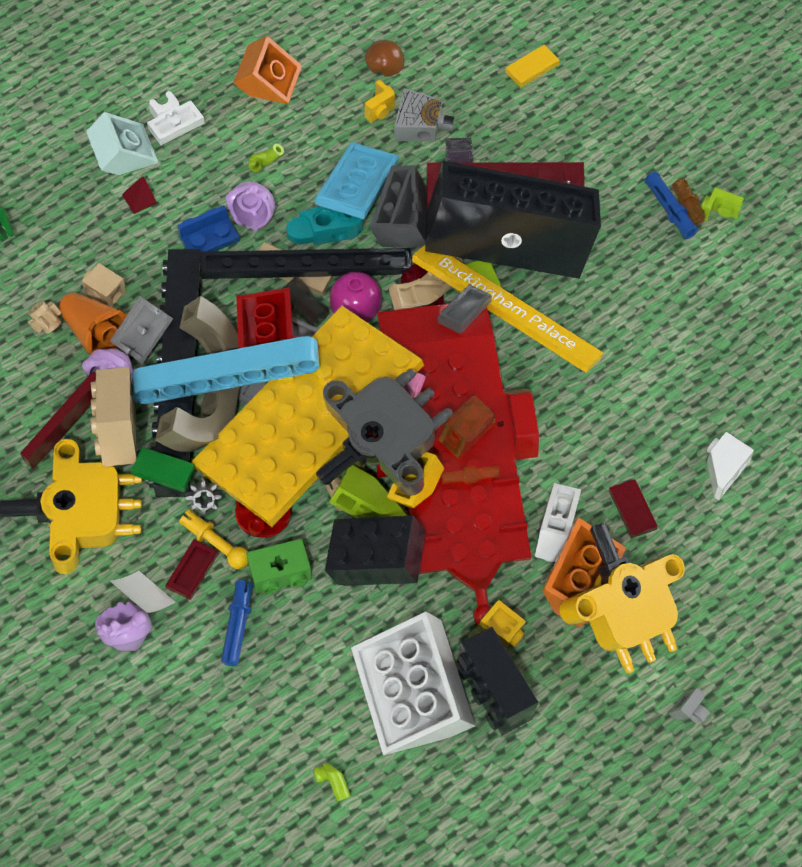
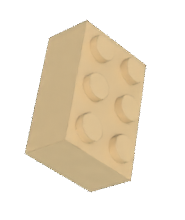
M130 368L96 370V381L91 382L92 398H96L91 399L92 416H96L91 417L92 434H96V438H98L94 440L96 456L101 455L103 467L134 464L137 459L135 401L132 398Z

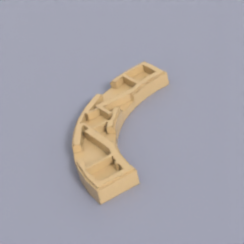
M454 257L455 259L463 263V260L461 258ZM427 272L421 279L419 278L409 283L393 284L389 288L394 310L428 306L437 301L451 286Z

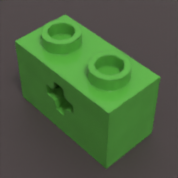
M302 539L246 552L255 593L273 594L280 587L288 585L294 588L305 585L308 580H311V568ZM281 566L282 571H278L277 567Z

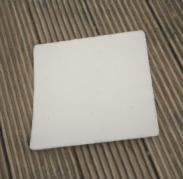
M140 571L121 579L110 580L147 613L164 609L175 603L172 598Z

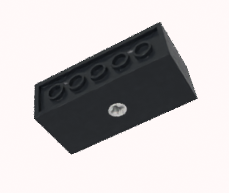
M443 161L426 212L425 251L580 279L601 228L599 189Z

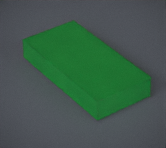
M142 447L131 469V473L133 476L185 492L195 470V464Z

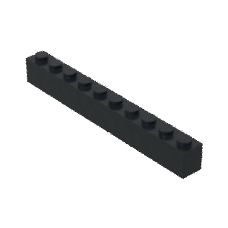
M168 249V260H163V276H167L166 282L161 284V296L165 298V305H160V309L171 316L173 320L158 340L159 344H162V351H157V364L197 357L198 340L180 329L184 306L200 297V249ZM195 395L154 402V414H158L157 422L152 423L153 439H156L160 417L176 407L194 416ZM157 441L156 446H151L153 451L191 463L192 451H176ZM149 481V488H154L156 497H186V493L190 492V481L185 492Z

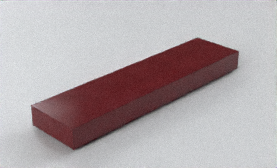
M95 372L90 373L21 451L20 455L29 467L34 469L91 406V399H96L92 398L91 382L96 381Z

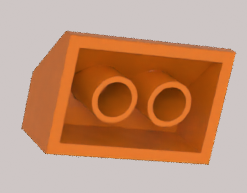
M579 517L575 520L542 589L554 613L561 616L560 606L564 600L595 586V581L599 576L597 568L604 565L590 531L592 526ZM612 539L619 558H622L626 547ZM589 621L575 624V626L579 628L580 626L588 623Z

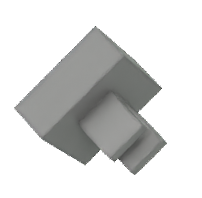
M698 688L685 691L668 714L677 721L689 718L696 724L699 720L703 722L709 714V711L700 704L706 695Z

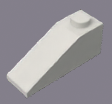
M554 483L541 526L535 557L548 562H556L572 529L581 489Z

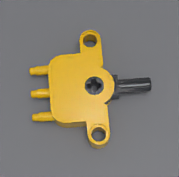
M63 439L55 445L52 476L54 483L50 484L44 492H37V499L0 501V517L36 516L38 523L47 522L49 524V554L54 569L60 574H70L76 570L79 563V548L106 547L114 543L118 536L141 533L140 525L120 524V510H134L142 507V500L120 499V485L142 483V478L132 474H117L113 466L103 467L102 462L82 463L79 446L72 439ZM66 455H73L72 457L67 459L63 458ZM61 556H70L67 560H58Z
M599 523L592 526L590 531L604 565L597 568L599 576L595 581V586L564 600L560 606V615L563 621L569 625L589 621L599 645L606 651H616L622 667L629 674L634 672V667L627 648L639 644L647 662H654L656 657L650 639L661 634L668 651L671 653L677 650L676 640L671 628L677 622L678 611L668 584L683 577L685 566L682 559L674 554L651 560L640 566L629 563L627 556L619 558L606 524Z

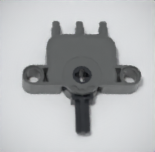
M413 369L403 372L395 379L388 377L378 378L356 395L342 381H331L323 389L326 408L349 433V438L342 443L344 450L320 468L316 475L324 485H328L355 463L359 467H362L364 464H380L381 470L404 494L416 495L424 487L423 470L416 460L433 446L435 441L434 431L448 421V418L453 415L452 410L446 408L432 419L421 407L434 396L433 390L428 388L415 398H412L403 388L416 376ZM335 395L344 396L339 401L331 400V398ZM410 474L417 476V479L412 482L404 480L405 476Z

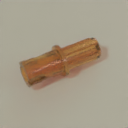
M685 178L676 180L672 184V189L680 200L679 204L686 207L688 210L687 215L694 225L704 223L706 215L699 204L698 195L692 192Z

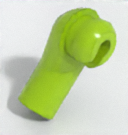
M322 763V766L314 768L313 774L316 781L321 783L327 780L332 787L337 802L351 797L342 772L329 763Z

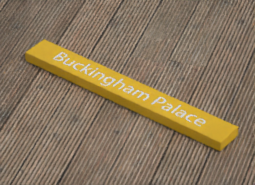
M425 245L413 254L412 262L457 291L462 292L470 284L492 295V302L487 306V310L585 373L590 371L601 360L602 351L454 257L426 252Z

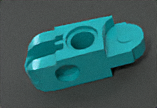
M320 206L299 211V216L292 218L287 223L286 236L288 240L296 244L298 243V245L313 243L315 246L349 240L361 233L364 219Z

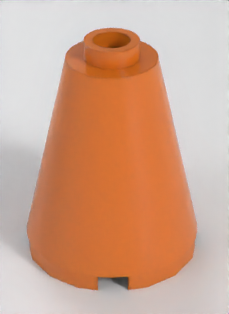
M75 292L69 293L61 299L59 309L62 312L61 316L89 355L97 349H119L110 340L127 316L123 311Z

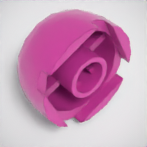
M349 272L342 275L334 282L330 291V308L333 314L343 306L364 321H372L377 312L382 308V292L377 281L362 272Z

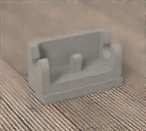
M140 296L110 342L139 362L144 363L173 318Z

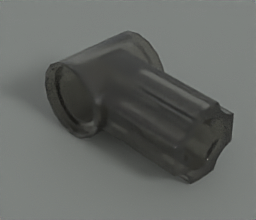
M293 278L282 288H290L291 309L308 324L314 327L319 326L329 315V308L310 294L306 284L299 278Z

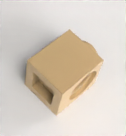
M100 263L92 270L87 271L83 277L84 294L93 300L111 307L126 293L124 279Z

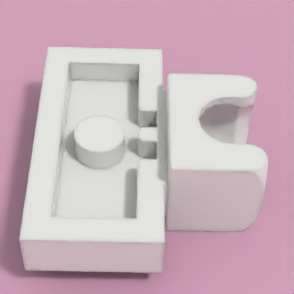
M170 91L166 92V97L168 98L166 104H158L154 99L149 101L150 113L155 119L147 122L149 131L160 145L205 124L203 115L192 101L179 106V101Z

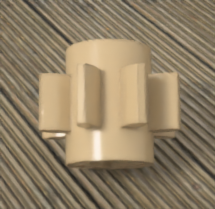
M42 300L29 310L28 314L31 319L28 323L38 333L43 330L46 334H49L60 325L61 320L58 316L62 312L51 301L46 304Z

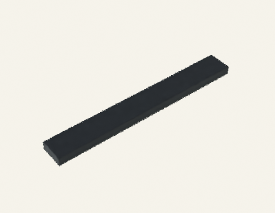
M410 248L200 252L199 256L201 279L342 276L349 272H362L369 276L400 275L412 266Z

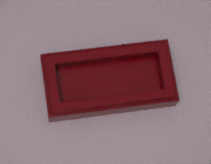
M635 479L609 487V493L630 538L657 530L656 521Z
M193 539L166 583V589L191 600L219 555V551Z

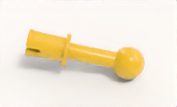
M191 509L185 512L188 516L187 518L184 515L181 517L179 524L196 535L197 541L203 542L205 539L225 554L227 562L232 568L243 569L248 565L246 556L248 551L243 547H233L213 531L214 524L212 522L207 523Z

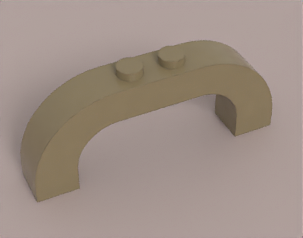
M202 296L184 306L180 329L195 337L202 344L207 355L238 349V334L230 320L217 306ZM241 386L204 393L199 418L190 415L178 407L160 417L155 440L170 449L181 452L196 451L218 439L219 432L234 418Z

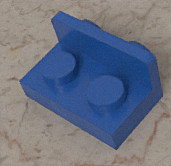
M224 205L212 208L195 218L186 219L177 226L179 239L185 249H200L201 252H213L240 241V236L230 222Z

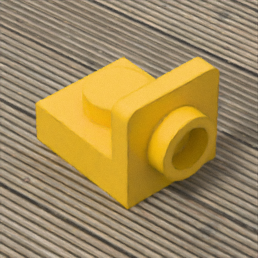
M498 600L483 617L479 625L485 630L493 627L507 649L510 644L515 647L523 638L525 633L522 629L526 621Z

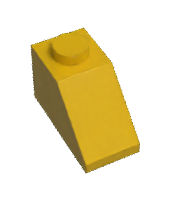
M426 452L416 460L422 467L424 487L420 493L411 496L406 495L393 483L387 498L414 508L430 496L444 470L437 456ZM410 474L405 476L404 480L412 482L417 479V476Z

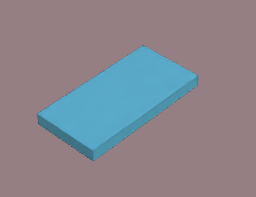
M351 142L317 194L315 204L365 219L385 185L391 166L397 165L399 156Z

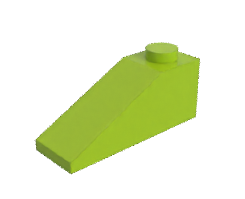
M353 465L345 471L329 501L330 504L355 518L407 516L395 501L387 498L388 492L375 477Z

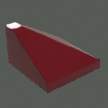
M144 176L139 178L122 194L133 214L157 204Z

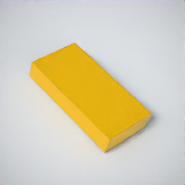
M542 45L507 66L505 73L522 88L558 66L560 60L545 45Z

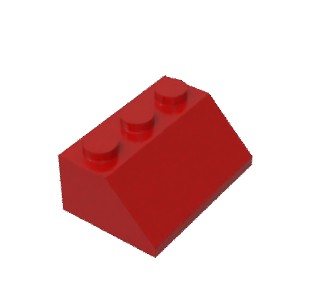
M290 288L236 296L238 349L293 338Z

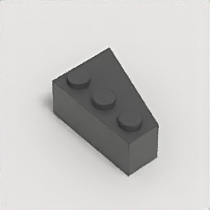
M415 165L391 166L369 227L381 247H423L425 245L426 185Z

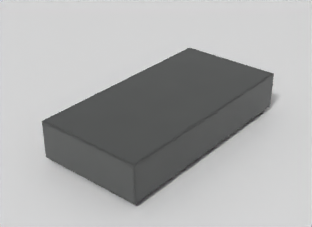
M469 284L440 313L438 323L461 334L492 302V295Z

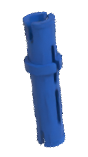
M650 173L644 182L667 212L668 220L677 226L685 239L693 237L698 232V228L687 215L688 210L686 207L679 204L659 173Z

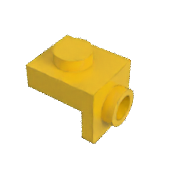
M380 79L375 82V96L365 102V118L370 123L377 119H384L395 107V93L389 85H385Z

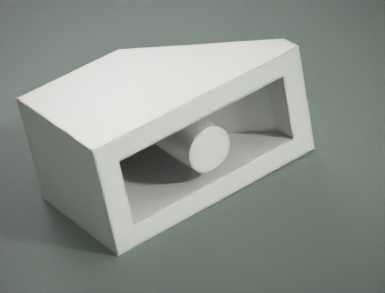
M727 432L720 440L715 438L707 449V452L710 453L707 466L714 498L717 500L721 499L749 464L754 452L752 448Z

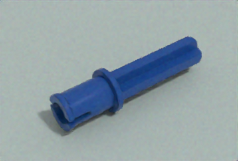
M245 580L235 582L233 601L228 606L230 616L221 662L226 666H237L239 662L247 615L251 613L249 604L254 585L248 582L247 586H245Z

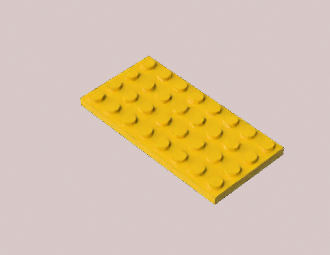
M343 306L312 336L318 342V370L309 374L269 381L219 432L218 439L210 442L191 462L195 464L196 470L271 527L318 479L316 472L344 450L342 443L349 438V433L326 408L323 397L325 385L334 380L342 381L356 395L378 378L388 377L395 379L409 369H413L417 373L424 366L421 358ZM335 395L331 398V400L339 401L344 396Z

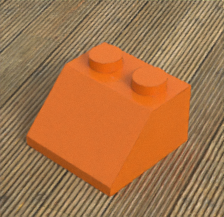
M265 36L247 46L233 83L248 96L289 104L302 65L271 38Z

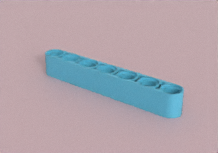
M303 336L140 367L132 372V398L137 403L149 404L313 373L319 368L318 342L313 337Z

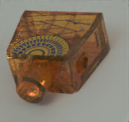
M473 395L445 422L438 440L459 459L496 423L495 414ZM455 433L458 436L459 440H457L452 434Z

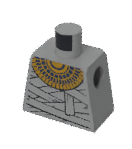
M403 89L394 126V140L435 142L438 129L453 132L455 116L442 114V101L440 99L409 89Z

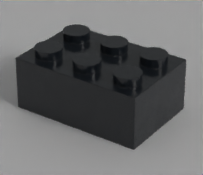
M413 515L334 519L325 572L337 585L343 586L418 583L426 531Z
M493 627L461 642L456 668L460 677L463 680L467 679L473 688L471 689V694L478 705L482 704L487 711L486 719L490 727L494 731L498 729L503 736L533 720L538 700Z

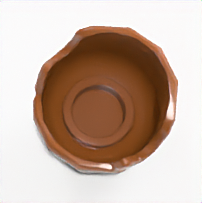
M391 40L375 41L365 54V62L373 73L380 72L385 77L398 74L404 68L405 59L403 52Z

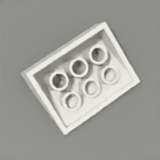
M424 612L351 647L383 755L447 739L475 726L441 619L428 612Z

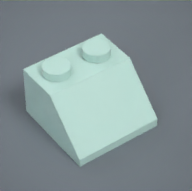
M104 112L86 131L98 160V165L104 172L121 175L158 163L144 125Z

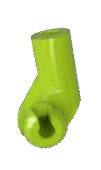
M274 144L267 151L253 154L248 160L249 169L252 172H259L262 170V166L271 165L284 153L283 147L280 144Z

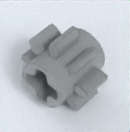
M204 477L196 484L191 481L190 487L193 491L186 493V499L193 500L190 505L191 510L198 508L202 510L203 514L211 507L216 510L217 504L215 499L221 498V492L214 491L217 485L213 482H206ZM201 492H207L206 499L202 500L200 498Z

